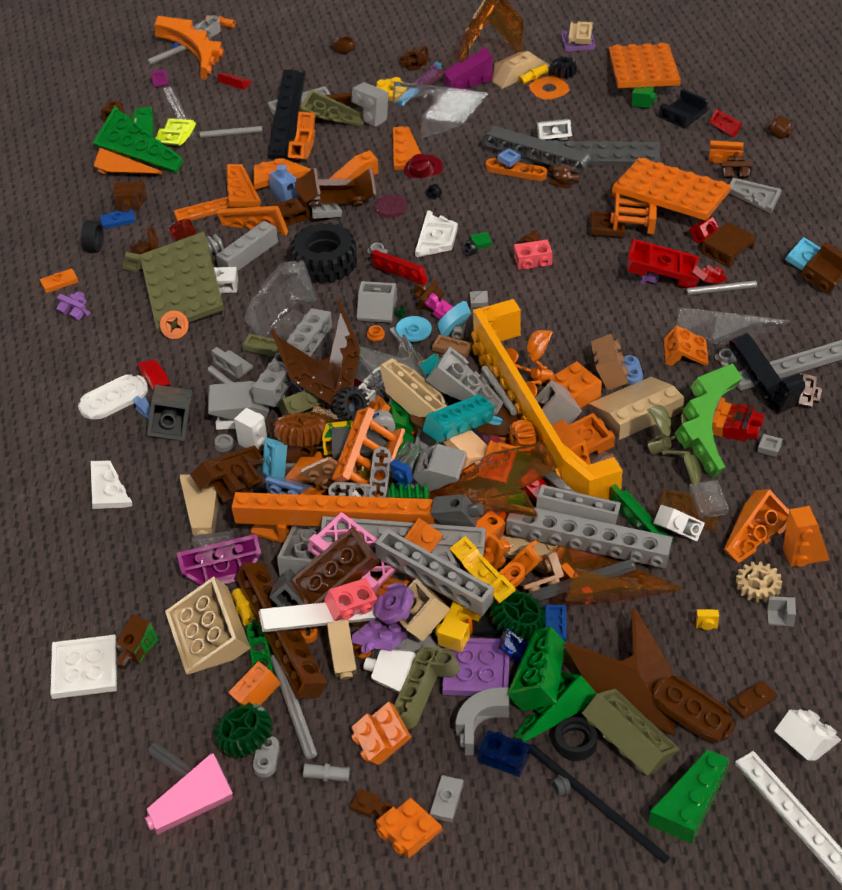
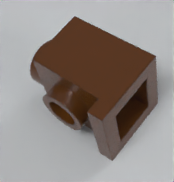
M117 100L108 101L105 107L101 108L103 121L107 120L115 106L124 113L123 104Z

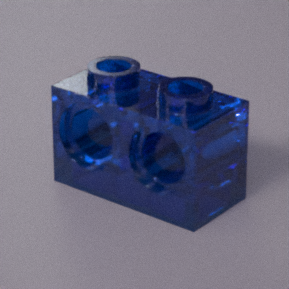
M490 730L486 733L478 749V763L517 777L521 776L530 757L529 744Z

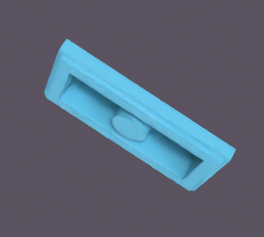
M265 438L263 455L265 462L262 467L264 475L267 477H285L287 445L274 439Z

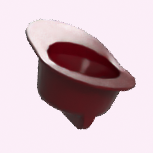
M416 154L405 165V173L410 178L423 179L440 174L443 170L442 161L434 155Z

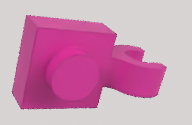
M433 293L424 303L427 307L434 310L432 314L438 319H441L453 308L443 299L439 302L438 297Z

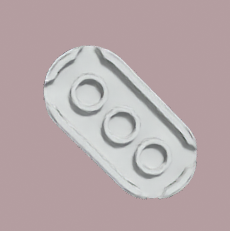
M132 374L121 376L83 395L80 399L81 402L78 404L79 411L85 418H105L133 404L134 397L139 396L142 399L148 392L147 381L139 375L137 377L132 376Z

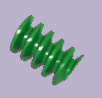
M391 483L390 488H388L387 498L430 499V494L426 483L423 484L422 489H420L418 483L415 484L414 489H412L410 483L407 484L406 488L403 487L402 483L399 484L398 488L395 487L394 483Z

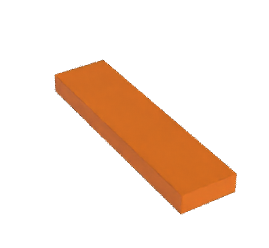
M228 197L177 209L173 212L179 224L217 214L219 209L241 207H229Z

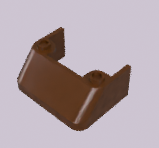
M313 168L294 182L295 190L310 207L335 204L357 207L362 206L365 201L376 195L372 169L366 170L355 179H318L317 168Z

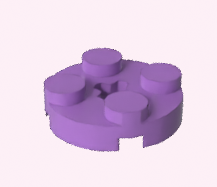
M391 584L386 588L388 591L384 596L380 594L375 604V614L385 624H394L399 620H406L410 615L409 609L414 597V592L404 584Z

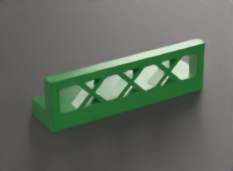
M616 484L611 486L610 500L621 503L619 512L634 529L668 536L660 526L654 524V519L627 490L621 491Z

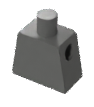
M463 494L434 497L431 515L440 525L475 527L478 516L484 514L482 503L473 504Z

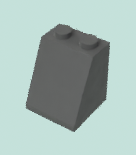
M155 385L151 400L147 436L185 441L192 390Z

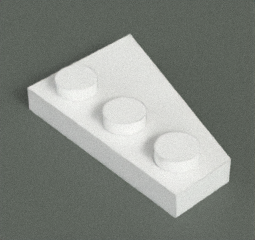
M91 461L92 509L131 507L132 501L130 497L128 498L124 486L121 485L111 461Z

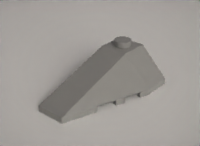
M292 526L277 557L279 576L289 568L297 575L317 558L308 550L309 539L314 534L318 535L321 532V526Z

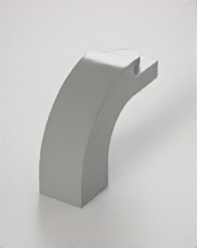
M508 687L491 688L478 692L471 696L460 708L456 718V736H460V745L465 747V755H474V732L482 721L495 717H509Z

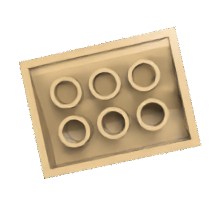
M649 377L588 403V405L620 440L656 424L651 414L647 411L652 406L661 405L665 407L669 417L682 413L684 396L673 385L654 377Z
M215 577L209 579L165 611L187 675L235 660L250 649L229 588Z

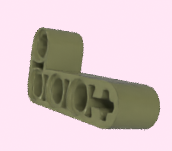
M424 647L417 652L394 705L407 730L417 725L437 676L450 678L459 673L460 664L451 650Z

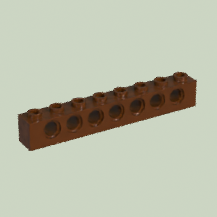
M243 562L235 578L262 629L259 617L260 609L279 607L270 598L274 581L264 563ZM299 628L263 632L296 698L320 697L327 685V681Z

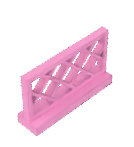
M341 512L318 535L314 534L309 539L308 550L318 557L334 543L325 542L322 539L325 535H334L336 541L338 540L337 535H343L351 527H354L364 537L369 546H375L378 539ZM342 520L348 525V529L337 530L336 525ZM381 560V566H375L370 570L382 571V577L378 581L370 576V571L361 579L367 578L374 594H376L377 589L397 569L391 565L384 566V561Z

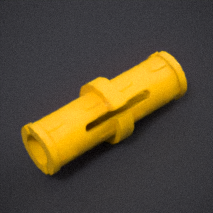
M542 64L537 68H531L527 73L518 76V80L522 85L529 81L537 80L541 75L548 73V67L546 64Z
M240 588L233 590L231 596L236 604L237 613L240 615L243 625L248 626L249 623L256 621L249 602Z

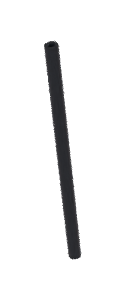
M534 744L528 747L527 751L556 775L567 778L570 786L662 863L665 864L670 859L668 854Z

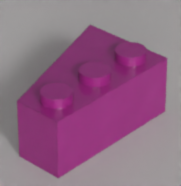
M484 46L480 52L475 55H469L467 60L462 63L459 61L443 71L445 86L452 93L492 81V54Z

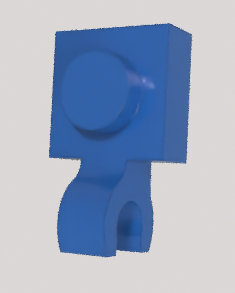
M394 459L390 463L393 478L397 480L396 488H398L400 483L405 488L413 480L411 467Z

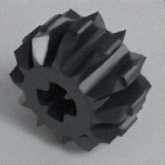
M567 56L556 57L551 64L552 75L561 79L573 78V75H576L577 72L576 60Z

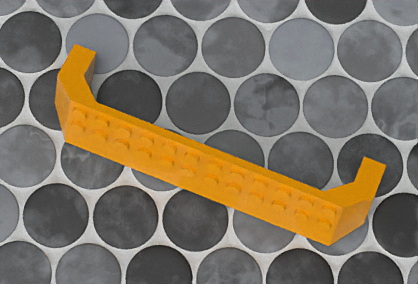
M511 299L474 309V331L472 332L474 345H472V351L475 356L478 355L481 367L488 366L517 409V420L531 421L532 426L535 427L537 442L531 452L536 453L537 458L543 461L576 493L610 500L611 486L616 484L620 489L622 486L623 470L616 459L612 457L588 465L561 442L500 342L521 336V310L515 300Z

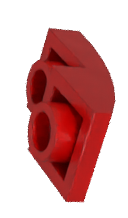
M708 265L707 268L703 267V269L696 266L692 271L703 281L709 283H722L728 280V277L724 275L725 271L718 266L714 268Z
M155 359L137 364L142 377L147 379L152 391H154L155 385L170 386L167 375Z

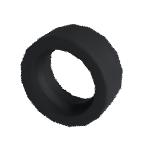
M85 220L81 230L82 247L86 252H100L104 242L103 224L100 220Z
M570 717L558 724L555 731V747L563 758L570 761H582L593 755L597 746V731L595 727L587 722V719ZM573 730L581 731L588 735L589 743L581 747H572L563 741V735Z

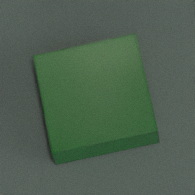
M487 232L471 235V241L477 245V249L492 246V241Z

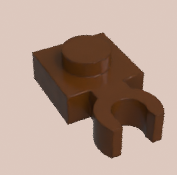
M360 788L350 805V810L369 818L375 813L380 818L385 814L382 811L384 809L390 810L393 805L390 802L380 803L381 797Z

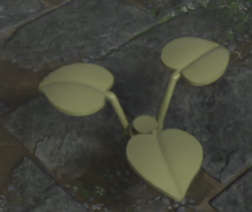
M661 405L650 407L647 411L653 417L661 435L648 441L649 451L652 455L661 452L663 455H684L692 488H695L702 477L701 466L696 456L691 455L689 451L669 450L672 446L671 440L677 438L676 435L668 437L671 431L669 414L665 407ZM684 412L681 415L682 424L689 421Z

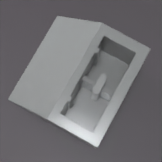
M361 281L358 293L357 321L392 323L395 312L394 307H396L397 303L396 283Z
M552 380L535 397L551 425L562 419L569 425L582 412L566 387Z
M441 444L428 447L421 452L413 478L421 487L426 483L429 492L438 490L447 484H453L460 477L467 453L463 450Z

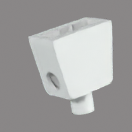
M382 649L379 651L377 659L366 658L364 670L373 672L371 679L375 683L399 694L416 654L409 651H388Z

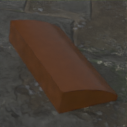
M351 527L290 581L305 605L325 603L324 599L329 589L360 580L380 561L358 531Z

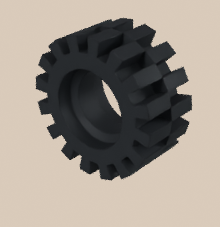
M357 386L340 389L336 393L337 396L333 398L336 401L333 403V406H336L334 413L338 412L337 417L342 418V421H354L358 410L370 407V405H367L370 400L365 398L368 396L367 393H363L364 390L359 389ZM349 397H352L355 401L356 407L353 412L347 406Z

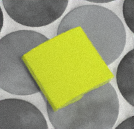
M168 119L165 128L159 129L156 139L165 145L180 146L190 136L196 123L193 120Z

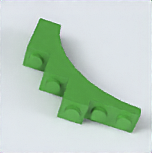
M733 363L702 375L694 381L690 388L697 398L690 400L683 409L689 421L683 423L675 432L678 441L685 449L692 447L694 454L699 458L705 471L711 478L718 476L725 468L714 442L712 429L713 414L719 399L725 393L736 388L743 379Z

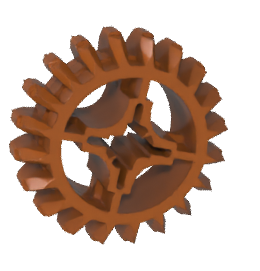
M303 412L289 413L277 419L274 432L276 439L279 442H283L284 445L297 446L298 448L300 446H313L323 442L322 436L326 424L325 420L322 417H317V415L305 414Z

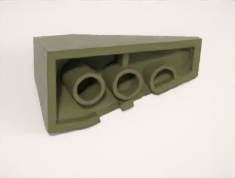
M312 89L299 109L301 112L315 113V118L355 126H362L364 123L363 113Z

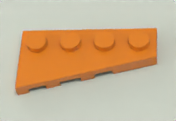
M393 127L394 170H405L406 162L414 155L421 154L409 127Z
M227 164L226 177L229 207H260L261 200L243 165Z
M278 206L219 209L217 212L219 220L224 226L242 229L247 227L252 230L261 222L266 221L275 226L277 232H281V235H287L288 233Z

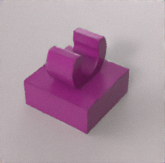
M166 69L150 72L154 87L169 84Z

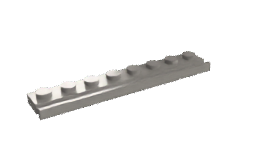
M323 516L321 531L336 517ZM350 518L377 539L382 536L386 529L404 538L415 524L411 522ZM342 520L336 525L337 530L348 529V525ZM429 524L444 535L433 552L447 547L450 548L466 536L484 557L486 528ZM325 535L322 538L325 542H335L334 535ZM369 546L372 551H376L375 546Z

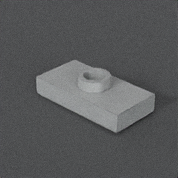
M441 776L430 816L434 819L453 822L464 780Z

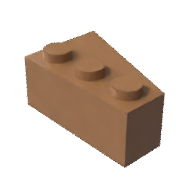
M612 334L591 341L592 350L595 354L594 360L597 362L596 369L606 389L612 390L627 384L626 376L629 375L626 365L622 364L625 362L622 352H619L621 346L618 339L614 340Z

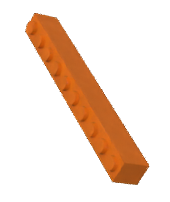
M235 492L232 504L235 523L322 526L323 516L337 517L341 512L349 518L415 523L420 518L428 524H436L437 521L431 515L434 499Z

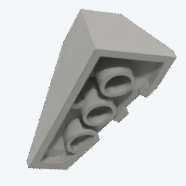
M449 347L433 367L426 381L440 392L461 401L479 394L495 405L493 414L497 415L503 405V401L489 385H484L481 382L477 371L473 372L467 364L469 362L465 357L452 347Z

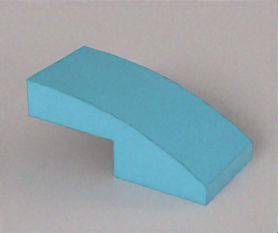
M462 301L454 306L437 323L441 335L449 336L455 325L463 326L471 314L466 301Z

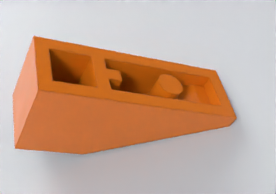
M371 151L363 152L352 158L329 179H355L368 169H372L373 175L379 173L378 159Z

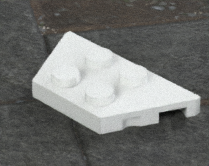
M427 211L415 250V257L452 250L458 230V223L447 220L443 216L438 218L433 216L432 211Z

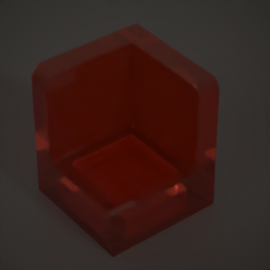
M190 219L180 220L169 227L175 242L197 234Z

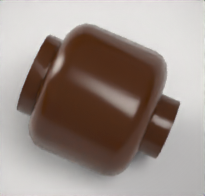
M783 116L774 117L769 126L770 134L779 139H784L786 136L790 137L794 130L791 128L792 121Z

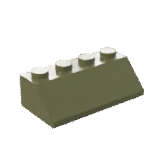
M616 688L597 693L582 713L591 726L598 728L608 742L614 743L619 748L621 755L630 759L636 764V769L647 776L658 771L680 750Z

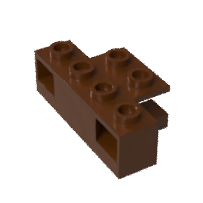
M254 445L204 461L190 476L200 491L214 486L223 502L234 499L235 492L251 493L249 488L258 486L263 482L256 469L265 460Z

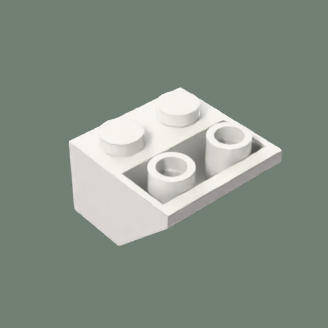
M789 710L775 729V732L807 760H817L841 741L835 735L837 733L836 730L827 724H822L819 721L820 717L811 710Z

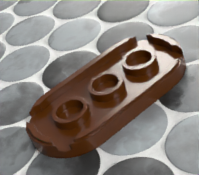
M673 675L671 677L664 676L654 685L652 697L656 706L663 713L704 740L714 743L723 742L734 731L735 723L731 718L730 710L685 679Z

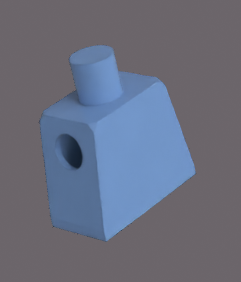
M278 165L277 170L269 174V191L282 202L300 196L295 190L294 182L297 181L295 176L287 171L286 165Z

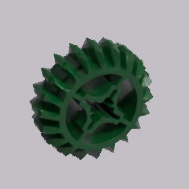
M516 588V591L501 603L493 599L489 609L491 611L489 617L492 618V624L497 625L496 631L501 630L503 636L507 634L511 640L516 638L518 642L522 639L527 642L532 637L534 630L543 628L545 624L546 612L543 611V605L538 604L539 599H533L532 594H526L525 590L519 592Z
M249 702L246 706L241 703L238 708L233 706L232 711H226L225 717H220L221 722L216 724L217 729L214 731L215 743L222 753L226 754L229 758L235 757L239 759L242 756L246 759L248 754L254 755V751L257 749L261 750L263 744H268L267 738L272 737L273 722L266 709L257 703L253 705Z

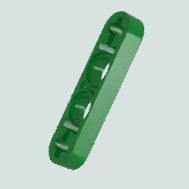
M253 621L247 626L252 667L258 661H265L268 663L266 668L273 673L268 641L258 621ZM258 628L260 637L256 638L254 629ZM257 645L265 646L261 651L254 650Z

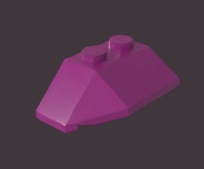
M257 534L179 552L177 557L181 573L200 586L212 577L217 578L223 584L237 581L235 577L243 562H257L261 555Z

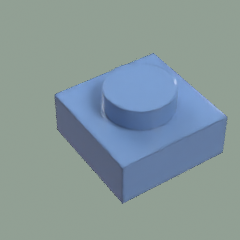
M509 148L498 155V161L508 167L521 160V154Z

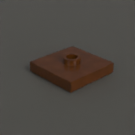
M590 211L591 234L625 237V223L618 222L617 230H613L614 223H610V212Z

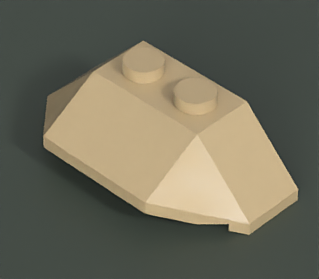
M529 51L518 52L495 63L492 82L503 89L518 82V76L527 73L529 69L537 68L542 64H546L549 67V64Z
M393 358L380 365L386 393L409 414L426 417L429 413L447 407L442 394L414 369L398 363Z

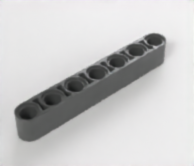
M492 126L483 136L484 144L502 151L509 148L521 154L522 157L553 166H559L561 163L568 164L574 167L575 170L573 172L577 173L582 172L591 160L589 154L584 151L497 126Z

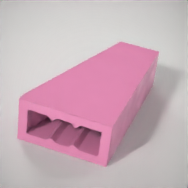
M214 754L204 759L147 808L148 817H145V821L150 831L154 829L158 835L232 800L233 793Z

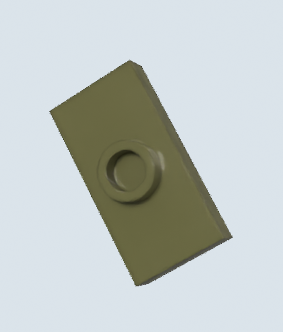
M249 334L242 345L245 351L273 357L279 352L274 339Z

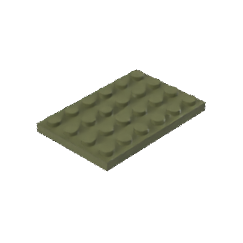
M204 232L140 255L158 332H162L160 329L162 316L169 311H180L187 317L189 323L225 309ZM177 319L174 322L168 321V323L172 325V328L179 326L177 324Z

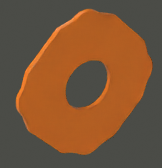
M555 76L543 77L529 84L530 91L536 97L543 100L561 97L570 90L566 82ZM546 84H553L556 86V89L547 92L542 87Z

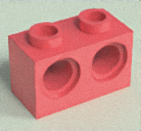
M548 239L514 244V258L518 270L552 265V250Z
M367 578L329 589L324 601L334 621L341 619L348 620L359 613H369L372 611L377 597Z

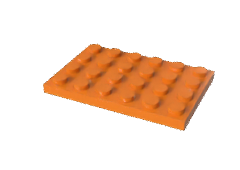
M646 43L639 46L629 44L628 46L613 45L609 47V56L618 88L681 85V79L669 44L659 43L658 45H651Z
M638 158L613 185L612 192L707 220L731 191L732 185L726 184L724 181L710 179L707 176H699L693 172H686L677 167H669L660 162L649 161L647 158Z

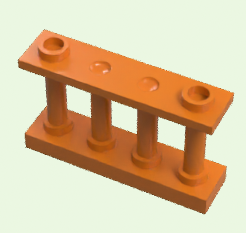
M612 192V197H615L614 213H611L610 223H614L613 230H617L618 222L644 225V227H647V234H654L657 205L636 199L620 198V196H628ZM619 205L645 207V209L619 207ZM619 213L645 216V218L621 216Z
M370 407L358 410L332 480L343 482L350 479L355 483L370 484L369 481L354 473L353 470L355 462L371 471L372 462L360 455L362 444L372 451L381 447L367 438L368 428L388 439L385 448L391 453V462L395 459L399 446L403 442L405 429L401 428L390 432L373 421L372 417L375 410ZM385 453L380 455L382 456L380 466H383V459L387 458ZM378 471L374 478L382 481L386 474ZM377 486V493L373 494L375 497L383 496L380 492V486Z

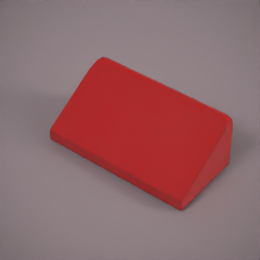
M218 73L220 83L242 90L252 83L251 80L229 73Z

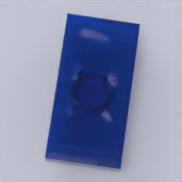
M507 629L503 631L498 649L518 663H521L529 643Z

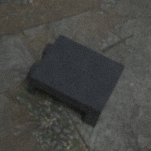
M682 89L680 91V98L671 105L665 103L660 105L659 118L686 129L707 112L708 100Z

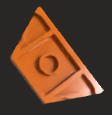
M284 158L262 162L254 165V189L269 186V174L277 170L278 165H286L287 171L295 176L296 179L301 178L311 169Z

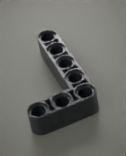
M744 333L729 340L731 352L772 410L774 409L777 415L793 408L805 389L803 377L796 373L781 380L750 334Z

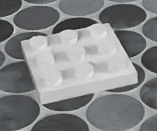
M116 635L52 642V699L117 691Z

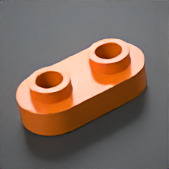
M517 562L509 563L498 572L515 588L525 579V568Z

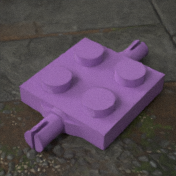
M370 620L352 635V643L362 645L361 651L363 653L366 652V654L373 649L392 651L409 636V631L401 627L399 622L385 624L380 620Z

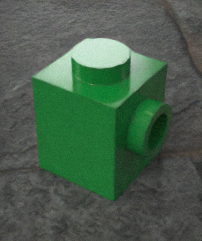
M635 87L632 92V106L651 108L653 102H656L657 96L654 93V87Z

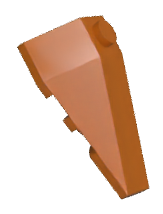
M102 148L99 149L93 165L98 168L97 171L104 174L111 172L162 175L163 173L160 170Z
M770 489L755 490L745 503L726 543L724 551L737 563L742 562L756 552V546L762 542L764 544L770 542L769 537L777 533L780 535L786 529L789 510Z

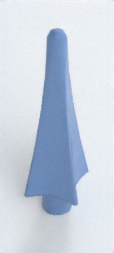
M139 396L134 397L133 401L136 404V410L149 419L150 405L146 397L144 396L142 399Z

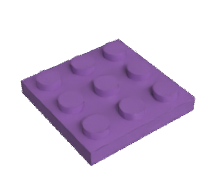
M469 638L462 653L451 650L460 664V671L454 677H443V695L473 696L486 689L508 687L510 639Z

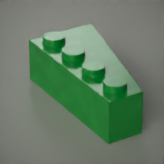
M551 626L534 630L507 693L522 712L556 704L565 642Z
M707 750L650 811L649 826L692 844L724 780L729 758Z

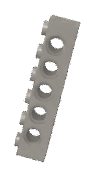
M386 529L375 543L378 559L414 579H419L423 584L478 615L483 616L492 604L494 587L393 531Z

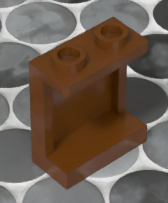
M727 222L703 241L702 254L731 268L734 265V258L746 248L754 249L756 236Z
M825 242L813 259L805 265L800 276L829 295L842 280V252Z

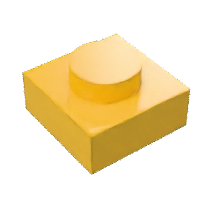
M697 610L696 628L704 630L718 628L719 610Z

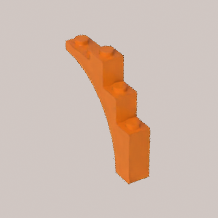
M164 16L157 17L155 37L175 41L192 51L201 64V79H207L208 74L212 72V65L214 66L215 62H219L220 57L223 58L224 49L221 42L209 41L207 31L195 30L193 20Z

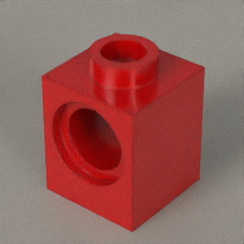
M710 217L707 220H700L689 228V231L695 243L699 244L703 243L706 238L719 228L714 218Z

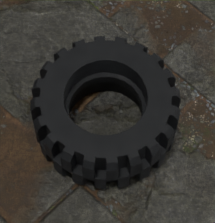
M323 222L317 225L311 224L309 227H304L300 232H297L291 241L293 269L298 276H302V279L306 281L310 280L311 283L320 282V284H325V282L334 283L335 280L340 281L344 279V276L350 275L351 271L356 267L357 251L354 235L347 228H342L339 224L334 225L329 222L327 224H323Z

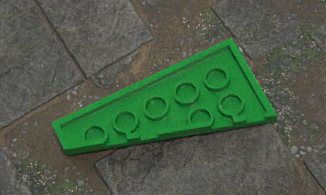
M116 106L93 141L94 147L102 148L177 174L184 162L181 156L163 145L160 140L154 138L146 129L132 121L125 113L123 114Z

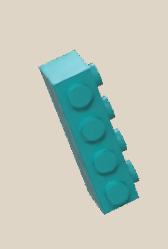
M479 394L427 414L422 431L440 443L491 422L494 416L495 405L489 402L487 398Z

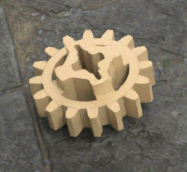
M751 562L750 567L745 564L743 569L738 570V575L736 576L737 590H741V596L748 595L747 600L755 598L757 603L759 599L767 602L768 597H775V595L780 594L782 587L781 574H777L776 568L770 569V564L763 566L762 562H759V565Z

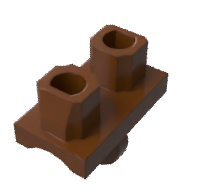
M735 152L734 156H728V161H722L721 165L724 178H733V171H739V178H748L752 168V161H745V156H739V152Z
M434 280L428 289L426 284H417L414 287V297L420 298V303L416 306V310L420 311L422 308L429 312L433 310L424 303L432 293L438 297L439 301L441 300L445 292L438 288L440 282Z

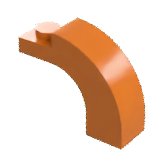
M298 112L296 137L293 142L289 141L288 158L308 159L315 138V113Z

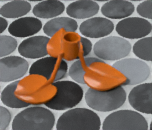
M550 330L535 331L527 344V351L530 353L529 358L539 367L529 369L515 364L518 359L517 351L512 348L506 349L516 368L531 373L534 381L526 382L534 397L537 396V386L535 384H548L549 378L553 376V371L548 370L546 366H543L538 361L543 355L553 333Z

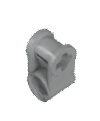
M214 15L209 16L204 21L195 25V30L207 31V37L210 39L221 31L219 18Z

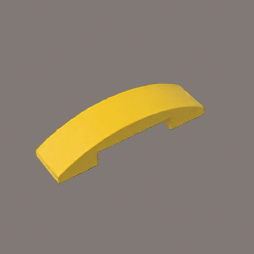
M466 536L449 548L469 574L494 587V599L497 602L501 603L516 591V588L503 575L501 576Z

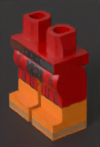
M721 397L713 414V435L734 440L740 439L743 442H746L747 438L757 440L760 427L757 426L762 427L764 414L755 412V406L749 405L748 407L744 404L735 405L727 403L725 398Z

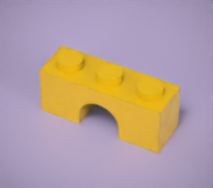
M453 601L451 610L444 617L442 624H438L435 635L437 636L439 646L462 653L470 638L469 624L462 622V620L473 619L479 621L481 616Z

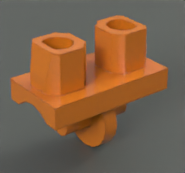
M495 535L489 536L484 550V558L498 571V568L505 565L506 561L503 555L510 551L511 544L505 538L499 540Z

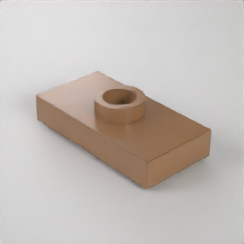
M438 335L432 345V351L444 354L449 347H452L466 359L472 349V343Z

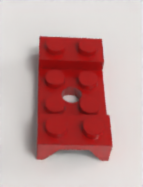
M637 239L632 240L628 248V272L645 276L646 272L649 271L678 279V285L687 288L696 287L700 277L696 276L692 271L698 265L699 256Z

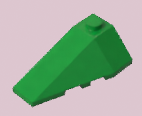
M561 672L556 704L536 708V713L525 718L513 737L521 742L532 739L559 724L564 719L586 709L597 693L581 675Z

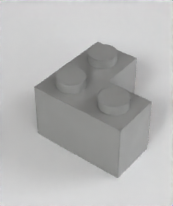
M366 82L352 88V103L364 107L363 122L376 127L387 120L389 92Z

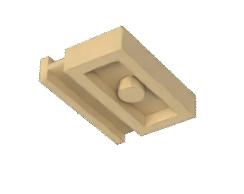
M571 21L568 43L573 41L575 44H590L593 22H578V24H574Z

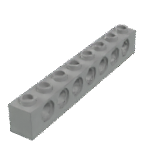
M311 308L304 315L300 324L297 325L295 331L290 334L286 342L311 357L332 327L331 312ZM280 352L275 354L274 359L268 364L266 370L260 374L257 382L252 385L251 393L255 403L275 407L293 382L289 377Z
M512 503L506 523V534L588 551L594 554L611 556L613 558L633 559L636 563L661 568L667 567L673 537L516 503Z

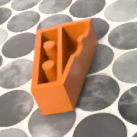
M810 506L789 509L782 549L790 567H804L807 564L829 560L818 523Z

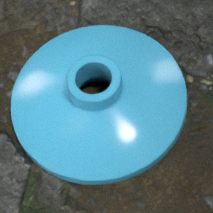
M418 316L403 318L396 325L397 335L401 339L410 342L424 340L432 331L430 322Z

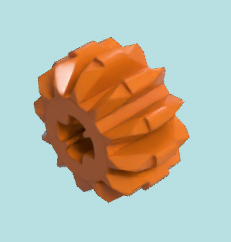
M517 420L510 424V430L508 431L510 445L517 446L518 452L532 451L537 442V434L531 421Z

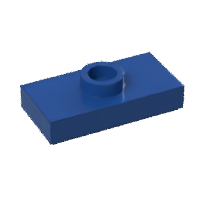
M132 209L129 212L116 211L100 215L104 229L135 223Z
M545 604V627L551 626L566 643V605Z

